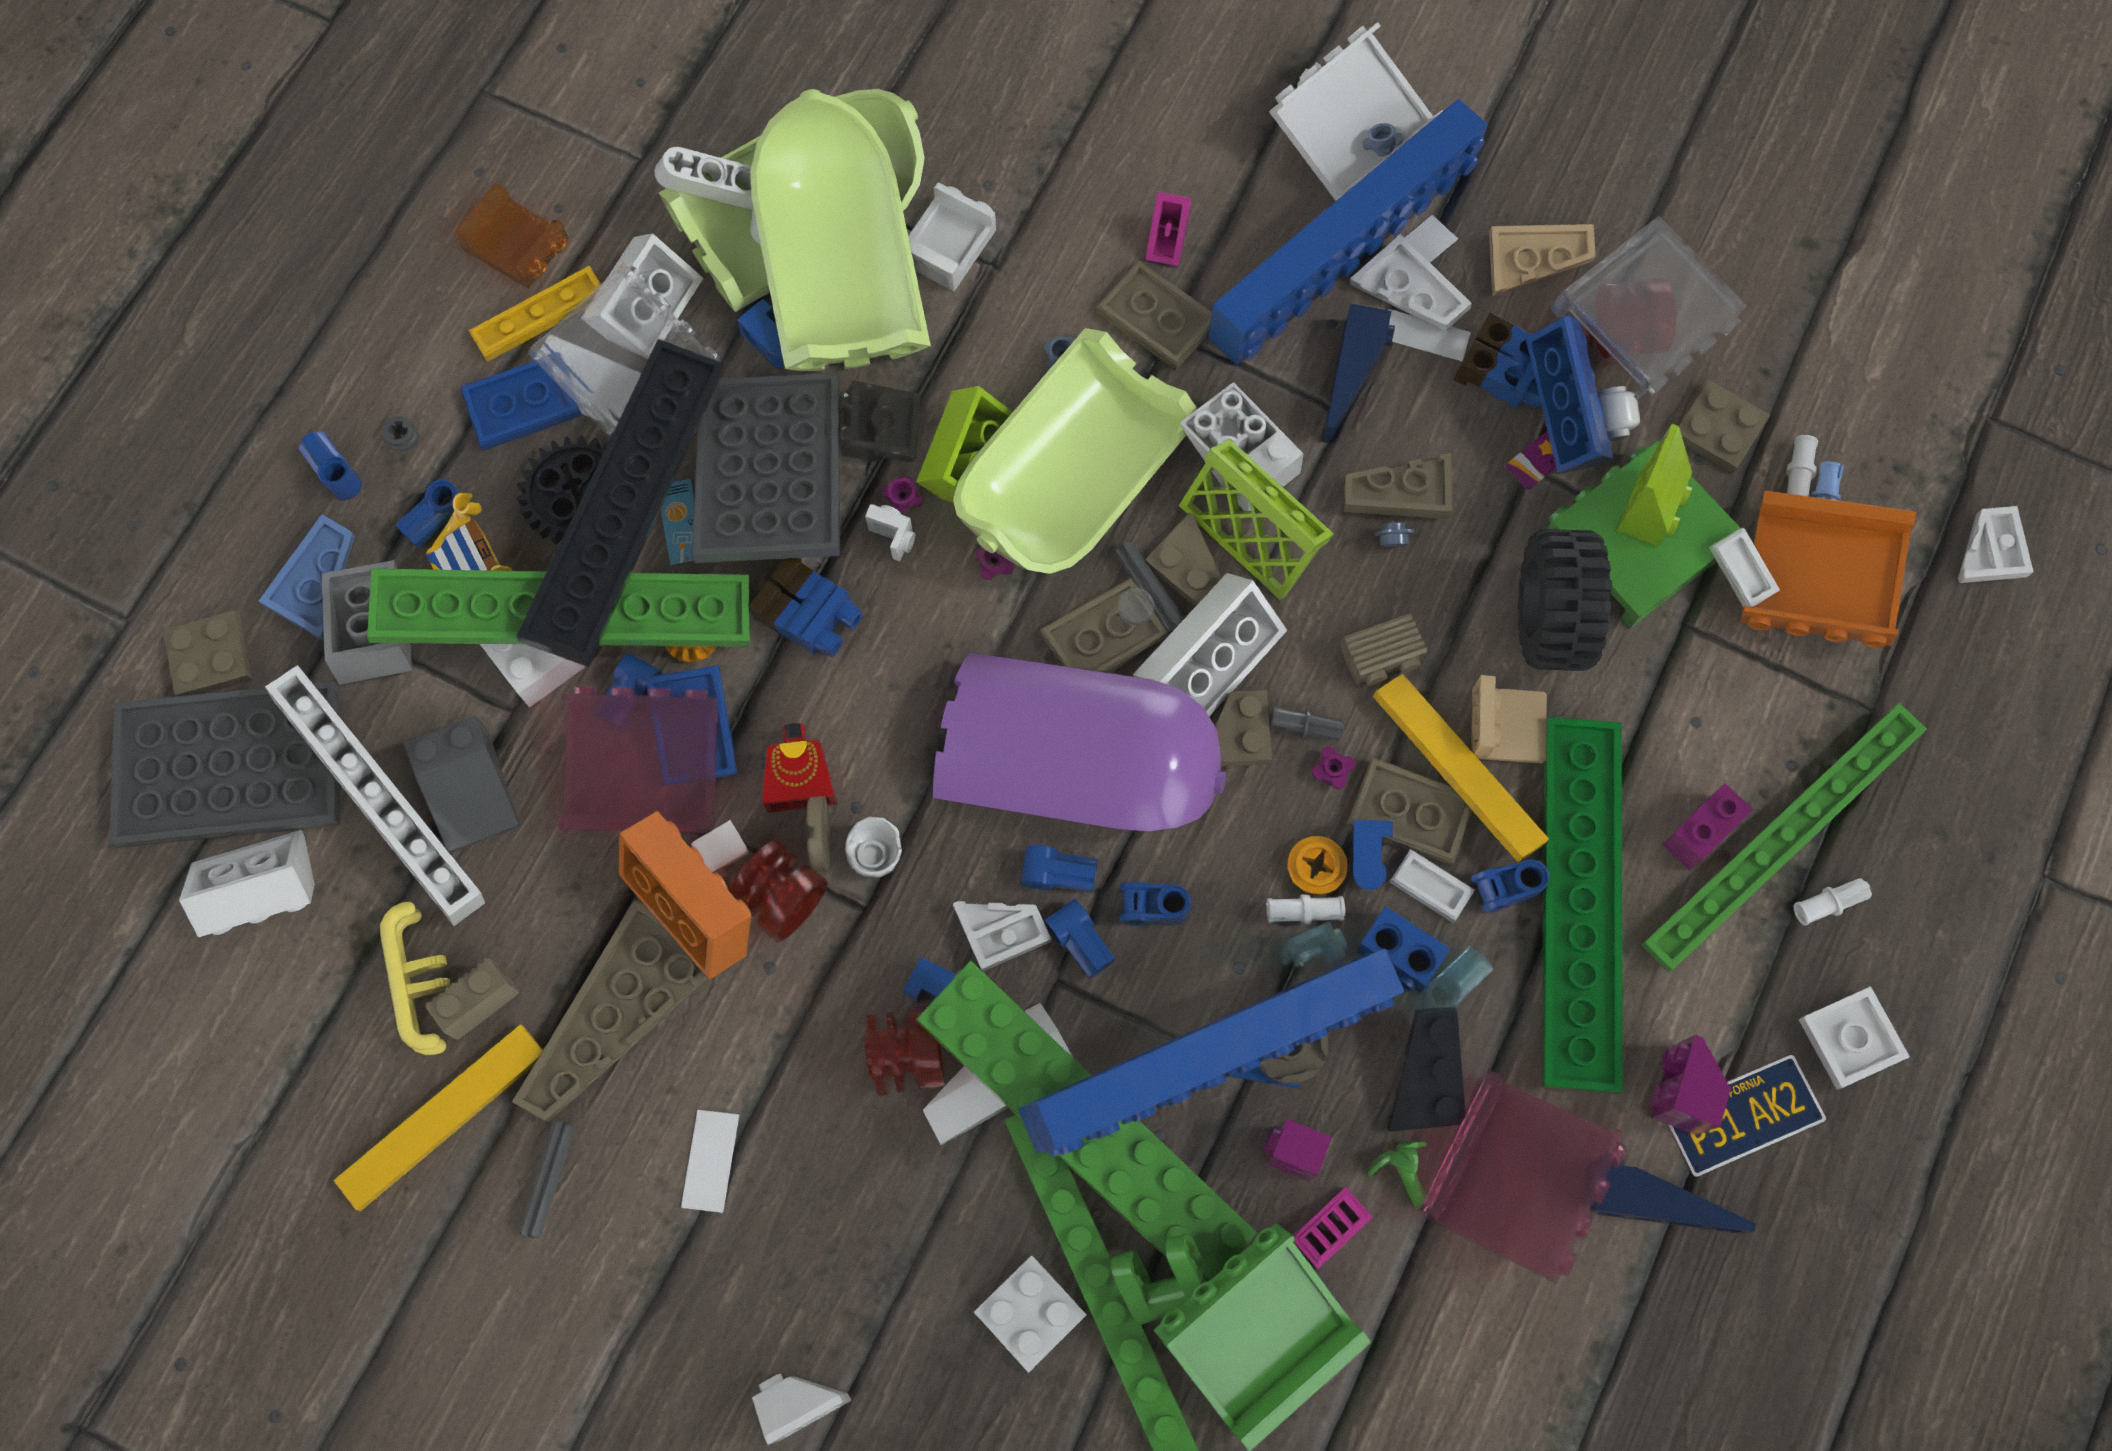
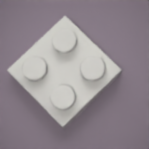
M1871 987L1798 1019L1836 1090L1910 1057Z
M1032 1255L974 1311L1028 1373L1086 1316L1085 1312Z

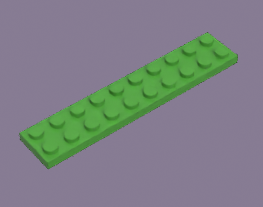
M371 568L369 643L523 644L517 641V634L547 571ZM632 573L599 645L749 647V575Z
M969 961L916 1018V1021L1022 1122L1023 1120L1018 1110L1019 1107L1091 1076L1085 1068L972 961ZM1119 1121L1120 1130L1099 1139L1096 1137L1087 1141L1086 1137H1083L1081 1139L1084 1146L1064 1155L1058 1154L1067 1165L1167 1260L1165 1247L1167 1239L1186 1233L1189 1234L1194 1240L1211 1278H1214L1223 1270L1225 1263L1230 1258L1240 1254L1257 1234L1245 1220L1140 1121H1131L1123 1125Z

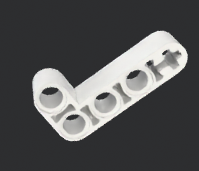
M682 147L669 148L656 164L654 171L657 181L663 187L752 210L751 235L760 244L751 197V166ZM702 172L709 173L714 182L706 180ZM735 180L742 182L747 191L740 189L736 185Z

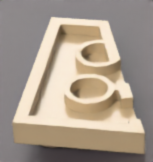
M1594 224L1492 226L1489 230L1492 296L1592 262L1596 257Z

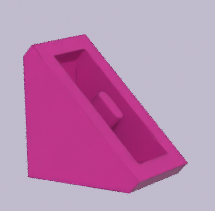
M1157 192L1145 260L1179 266L1189 225L1190 197Z

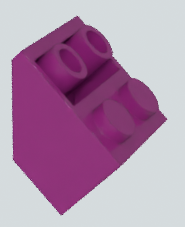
M1695 1034L1673 1045L1672 1048H1667L1661 1062V1069L1665 1073L1661 1085L1657 1084L1653 1090L1650 1106L1654 1107L1652 1119L1698 1135L1721 1126L1731 1088L1704 1038Z

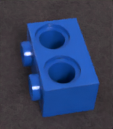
M1385 906L1356 951L1364 956L1382 950L1376 944L1375 937L1379 934L1388 935L1393 940L1394 949L1386 951L1403 989L1413 992L1415 989L1421 993L1451 948ZM1417 955L1423 958L1426 963V970L1423 972L1413 970L1409 966L1408 957Z

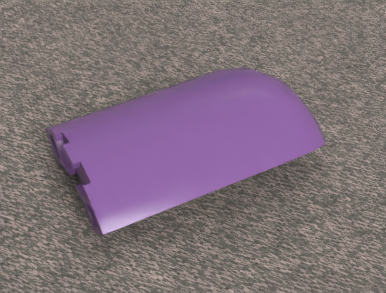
M969 653L955 677L954 682L957 686V695L955 701L947 700L941 728L946 729L947 734L944 751H936L933 798L1115 829L1155 831L1178 828L1199 819L1211 807L1217 793H1223L1226 772L1220 771L1221 752L1218 731L1205 709L1179 688L1152 679Z

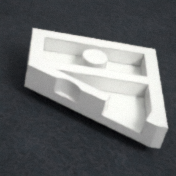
M2018 507L1981 509L1975 516L1958 576L1959 583L2025 578L2031 575L2033 568Z
M964 901L953 903L982 972L1051 942V937L1036 905L1017 904L1016 906H1007L1003 903H988V905L965 904Z

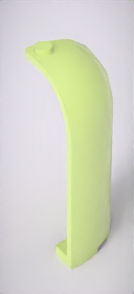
M881 89L857 90L835 96L855 108L876 131L888 151L896 175L902 209L904 211L920 186L925 159L920 132L915 122L918 119V115L914 106L909 100L905 101L896 94ZM761 136L721 158L752 166L756 144ZM702 172L706 180L714 182L709 173ZM735 180L736 185L740 189L747 191L742 182ZM668 188L659 192L678 230L686 234L691 244L695 243L697 248L693 249L692 253L706 274L710 272L718 292L735 312L770 293L761 245L751 235L752 210Z
M806 90L800 94V97L788 103L769 120L756 144L750 170L752 203L785 369L823 371L825 365L843 363L844 369L871 365L869 358L890 355V358L894 360L930 347L897 179L888 151L874 128L855 108L836 97L821 93L819 90Z
M1084 328L972 459L958 480L953 501L957 516L978 537L977 542L990 553L997 552L1005 559L1024 569L1051 574L1072 567L1094 548L1185 438L1186 433L1181 428L1180 422L1197 410L1187 392L1167 385L1153 375L1148 380L1140 376L1132 369L1136 363L1121 350L1107 332Z

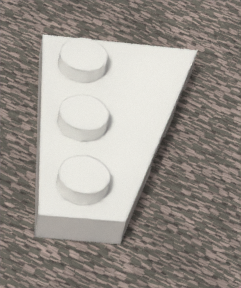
M1402 235L1396 237L1353 275L1349 283L1444 331L1471 309L1472 304Z

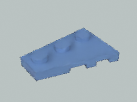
M321 514L259 599L261 605L324 642L322 574L346 569L355 539L353 532Z

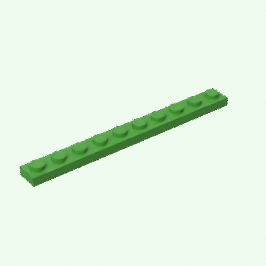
M1900 703L1897 704L1645 940L1641 946L1668 973L1675 969L1920 737L1927 728Z
M1016 1115L1004 1120L1153 1451H1198L1143 1328L1135 1322L1114 1280L1110 1256L1068 1165L1058 1155L1051 1157L1049 1151L1036 1153L1024 1123Z

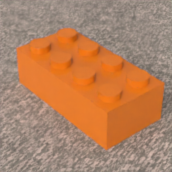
M657 811L619 833V876L709 980L747 956L751 920L749 908L742 900H736L732 896L724 879L718 873L713 874L704 864L700 852L695 847H689L681 838L679 829L672 821L667 822Z

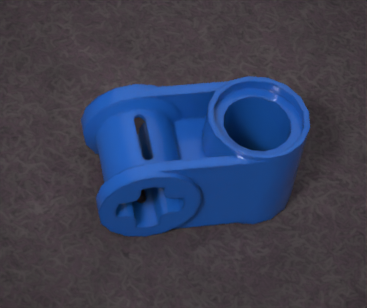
M1531 859L1505 867L1491 868L1471 877L1472 883L1477 884L1484 903L1481 907L1483 914L1500 911L1514 904L1536 898L1549 881V871L1546 866L1540 861ZM1528 872L1534 875L1537 879V887L1530 888L1525 886L1520 879V874Z
M1124 882L1120 884V892L1123 893V914L1119 915L1118 922L1130 926H1174L1182 924L1189 917L1191 910L1190 895L1180 885L1149 884L1145 882ZM1135 898H1138L1137 910H1134ZM1179 898L1184 903L1183 909L1177 913L1168 912L1163 906L1167 899Z

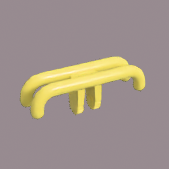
M402 902L390 908L384 914L380 923V937L397 1030L401 1040L415 1052L423 1055H436L445 1051L446 1042L435 1033L420 1034L414 999L445 991L446 987L451 988L450 978H436L412 984L410 978L445 967L447 965L446 957L444 955H435L410 962L406 961L402 933L407 926L419 922L422 914L421 911L415 909V905L412 902Z

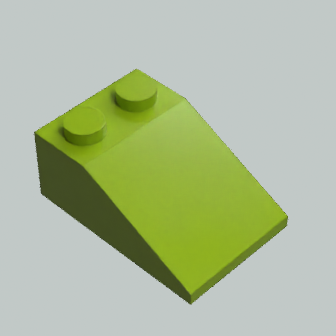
M1671 424L1641 470L1616 530L1655 547L1659 546L1665 536L1669 538L1673 536L1680 521V518L1675 516L1678 506L1682 508L1685 506L1692 491V487L1687 486L1692 470L1679 426Z

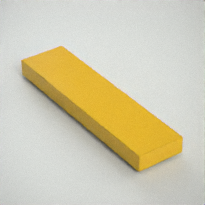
M588 266L468 331L486 361L489 362L587 309L602 285L591 267Z

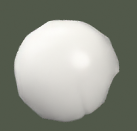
M868 817L856 822L845 842L846 858L851 869H854L857 874L869 878H880L892 872L902 853L897 827L885 818Z

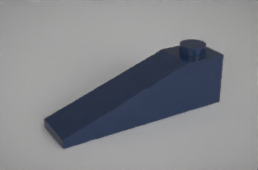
M1350 303L1322 442L1330 443L1379 362L1384 346H1391L1395 326L1389 325L1391 311Z
M1600 1157V1162L1587 1165L1585 1213L1740 1234L1755 1232L1754 1222L1638 1167L1624 1166V1159Z

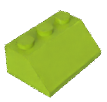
M980 386L953 390L916 482L940 499L954 503L953 498L958 480L972 459L1012 414V411Z

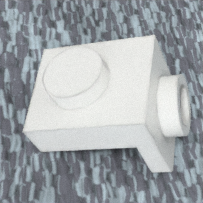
M870 504L865 515L868 530L892 538L893 541L890 547L892 558L900 562L904 552L909 553L915 541L916 533L912 530L911 519L901 515L893 507L887 505L878 507Z

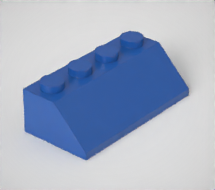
M1564 316L1526 337L1558 474L1593 468L1613 459L1611 441L1607 435L1603 419V408L1599 402L1595 386V374L1590 365L1587 341L1583 335L1581 323L1571 316Z

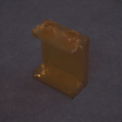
M496 182L454 232L465 252L528 289L535 280L543 276L546 266L555 255L563 251L569 239L561 221L554 219L550 223L511 199L507 189Z

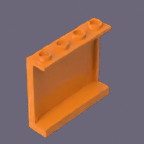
M1764 490L1753 544L1780 591L1754 607L1742 606L1740 623H1746L1750 628L1756 630H1769L1771 627L1784 629L1786 633L1794 636H1807L1809 633L1823 635L1826 640L1832 642H1845L1847 639L1861 641L1864 646L1870 648L1891 646L1898 635V629H1896L1910 533L1915 525L1917 511Z

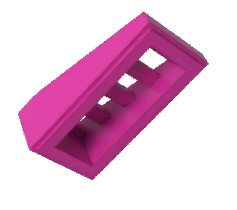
M1345 1187L1293 1235L1296 1239L1294 1244L1314 1271L1318 1270L1373 1216ZM1342 1201L1359 1218L1355 1223L1339 1208L1338 1205ZM1333 1212L1345 1225L1347 1230L1343 1234L1327 1217L1329 1213ZM1320 1222L1336 1238L1332 1244L1316 1227ZM1309 1232L1325 1249L1321 1254L1305 1238Z

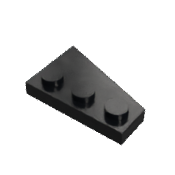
M1450 1006L1415 1010L1405 1051L1406 1059L1401 1079L1397 1083L1396 1100L1392 1115L1389 1116L1387 1129L1389 1132L1467 1124L1457 1008Z

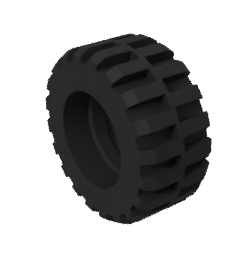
M1541 529L1532 534L1527 542L1528 546L1524 550V560L1521 564V578L1518 588V629L1520 631L1519 641L1522 646L1521 652L1525 662L1536 670L1587 671L1597 665V662L1602 657V649H1605L1606 634L1609 631L1610 625L1609 613L1611 612L1612 602L1610 601L1612 580H1610L1611 566L1610 561H1608L1607 546L1604 545V539L1592 530Z

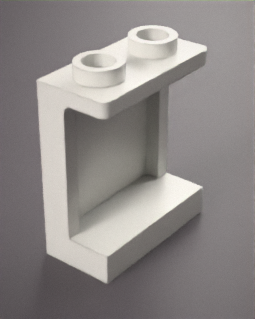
M937 183L934 187V200L908 236L915 271L955 291L996 231L995 212L984 202H975L965 197L957 188L952 186L946 187Z

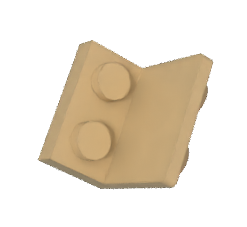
M1480 675L1472 689L1471 751L1478 759L1544 763L1546 760L1547 694L1540 691L1496 688V676Z

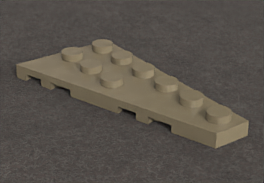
M634 900L512 1101L544 1121H551L708 979L646 906Z

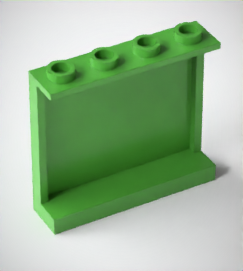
M1659 441L1648 449L1644 445L1639 447L1627 459L1629 461L1628 464L1622 468L1618 465L1611 468L1601 478L1603 482L1596 488L1589 485L1576 496V503L1569 508L1565 505L1561 506L1548 518L1551 523L1547 529L1592 530L1604 539V545L1607 546L1608 561H1610L1611 594L1626 610L1620 619L1629 629L1715 564L1717 561L1709 547L1740 529L1734 520L1691 476L1687 486L1692 487V491L1683 508L1678 506L1675 516L1679 517L1680 521L1671 538L1665 536L1659 546L1655 547L1616 531L1640 472L1660 443Z
M1277 1223L1261 1231L1256 1236L1253 1244L1241 1254L1230 1258L1225 1263L1222 1271L1210 1281L1199 1285L1194 1290L1191 1298L1178 1309L1168 1312L1163 1317L1161 1324L1153 1330L1231 1432L1248 1451L1257 1446L1371 1343L1364 1331L1351 1321L1294 1244L1296 1239L1293 1235Z

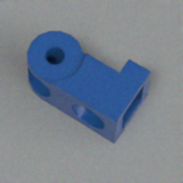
M762 299L737 319L740 334L774 367L785 370L773 308Z
M1353 820L1352 874L1357 885L1363 889L1374 890L1385 882L1387 873L1385 866L1381 862L1382 836H1393V821Z
M921 957L903 990L904 996L917 1003L922 994L935 999L956 974Z

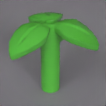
M1420 1140L1399 1143L1396 1145V1149L1384 1151L1373 1161L1367 1172L1370 1178L1379 1168L1385 1165L1395 1166L1415 1209L1429 1204V1200L1416 1175L1419 1162L1416 1149L1428 1148L1426 1141Z

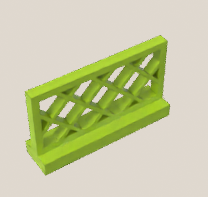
M1228 439L1208 451L1204 458L1206 461L1205 465L1182 499L1179 507L1187 514L1191 513L1197 524L1281 600L1286 597L1316 553L1329 542L1334 533L1232 440ZM1213 469L1224 477L1225 487L1214 488L1211 475ZM1236 493H1241L1250 501L1251 511H1239ZM1215 494H1227L1230 511L1218 512ZM1197 495H1206L1209 512H1202L1192 503ZM1262 517H1267L1276 525L1277 535H1265ZM1220 518L1232 519L1234 535L1228 536L1222 530ZM1241 518H1253L1256 535H1244ZM1288 541H1293L1305 552L1301 559H1291ZM1245 542H1257L1260 559H1253L1247 553ZM1267 542H1279L1282 559L1269 558ZM1271 566H1283L1285 574L1283 585L1273 577Z

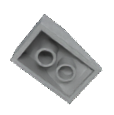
M394 560L322 574L325 662L339 685L412 671L411 643H369L367 638L371 568L397 569Z

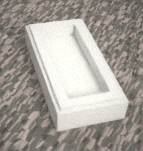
M1744 528L1734 531L1709 547L1743 607H1754L1780 591Z
M1411 849L1389 882L1452 923L1456 921L1475 891Z

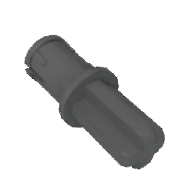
M1274 705L1270 718L1271 729L1275 728L1299 733L1301 738L1310 735L1339 741L1344 731L1342 720L1311 714L1309 709L1306 712Z

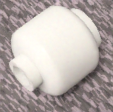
M1625 386L1598 391L1597 394L1603 408V419L1609 439L1617 440L1629 437V430L1637 427L1640 423L1636 394L1626 391Z

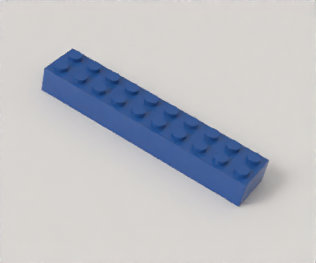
M1458 98L1215 302L1212 307L1208 339L1236 366L1245 358L1250 360L1256 356L1267 339L1278 337L1285 330L1287 322L1295 316L1297 318L1303 316L1310 308L1314 299L1319 295L1321 297L1326 296L1334 288L1336 281L1343 275L1347 277L1357 269L1361 259L1367 254L1373 256L1382 247L1384 240L1391 234L1393 236L1398 235L1407 225L1408 219L1414 214L1417 216L1421 215L1429 207L1432 199L1438 194L1441 196L1446 194L1454 185L1455 179L1461 174L1464 176L1468 175L1478 164L1477 155L1485 144L1483 138L1488 124Z
M1382 949L1328 970L1021 1106L1018 1110L1036 1153L1049 1151L1051 1157L1058 1154L1064 1155L1084 1146L1081 1139L1083 1137H1086L1087 1141L1096 1137L1098 1139L1120 1130L1119 1121L1123 1125L1131 1121L1137 1122L1155 1114L1154 1105L1159 1109L1167 1105H1175L1192 1097L1189 1089L1194 1093L1202 1089L1207 1090L1225 1082L1227 1077L1237 1073L1242 1074L1259 1067L1262 1061L1270 1058L1275 1059L1294 1051L1295 1046L1323 1038L1328 1035V1031L1338 1027L1349 1026L1360 1021L1364 1015L1389 1008L1394 1005L1392 997L1405 991L1386 949Z

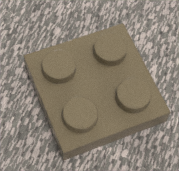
M1709 380L1679 425L1686 447L1733 474L1767 422L1770 414Z
M236 611L225 612L163 630L176 697L204 694L252 680L240 615Z

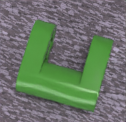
M1186 1233L1167 1239L1165 1246L1166 1254L1175 1276L1153 1283L1139 1255L1134 1250L1112 1257L1111 1268L1114 1280L1132 1317L1138 1325L1163 1319L1168 1312L1178 1309L1191 1298L1194 1290L1199 1285L1212 1279L1194 1240L1189 1234Z

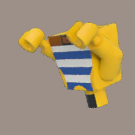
M458 493L453 499L455 511L432 547L426 552L433 570L512 571L511 567L499 564L484 532L474 519L471 520L469 516L478 515L482 510L481 505L474 502L469 503L473 497L472 494Z

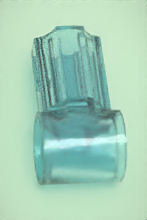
M1469 946L1421 992L1420 1002L1422 1008L1456 1007L1461 1000L1493 971L1489 960L1480 951ZM1439 988L1444 990L1449 997L1448 1005L1442 1006L1437 1004L1432 998V989Z

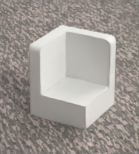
M731 820L691 843L700 852L704 864L713 874L718 873L722 878L728 876L724 869L726 866L748 854V849Z

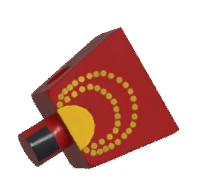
M792 723L783 726L784 743L767 747L762 802L766 811L772 813L806 809L810 797L825 796L828 806L838 805L820 741H806L805 725Z

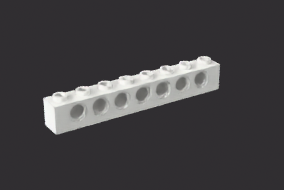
M298 665L265 686L274 703L453 926L485 904L479 889Z

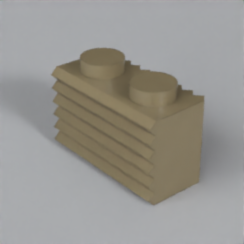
M1411 614L1344 636L1339 646L1356 685L1361 683H1367V686L1376 685L1388 678L1387 674L1399 670L1401 674L1410 673L1421 666V662H1423L1427 654V647L1424 645V641Z
M484 958L483 964L478 963L477 968H471V972L465 973L464 978H458V983L452 982L451 988L446 987L445 993L439 992V996L433 997L432 1002H426L425 1008L445 1034L459 1040L520 992L501 966L490 959Z

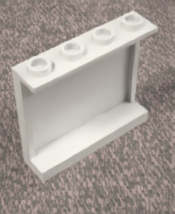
M1378 22L1369 30L1362 26L1347 38L1350 45L1344 50L1340 45L1333 49L1323 58L1327 64L1320 70L1314 65L1299 77L1303 84L1296 89L1289 85L1275 97L1278 104L1269 111L1336 201L1443 112L1442 110L1434 116L1430 113L1372 33L1380 27ZM1388 123L1394 126L1395 133L1403 135L1404 140L1402 144L1396 145L1389 155L1383 157L1378 156L1371 149L1365 150L1363 148V141L1368 138L1369 130L1377 124Z

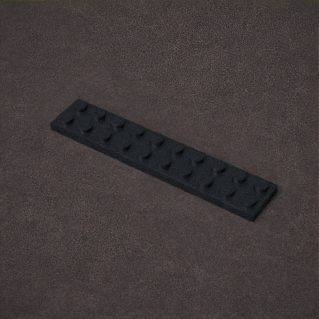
M657 339L517 634L518 642L586 667L590 666L723 374L724 363Z

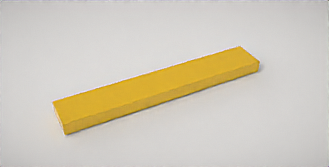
M1403 674L1376 690L1373 698L1518 863L1549 840Z
M520 1024L333 1181L356 1211H362L535 1065L543 1049L528 1030Z

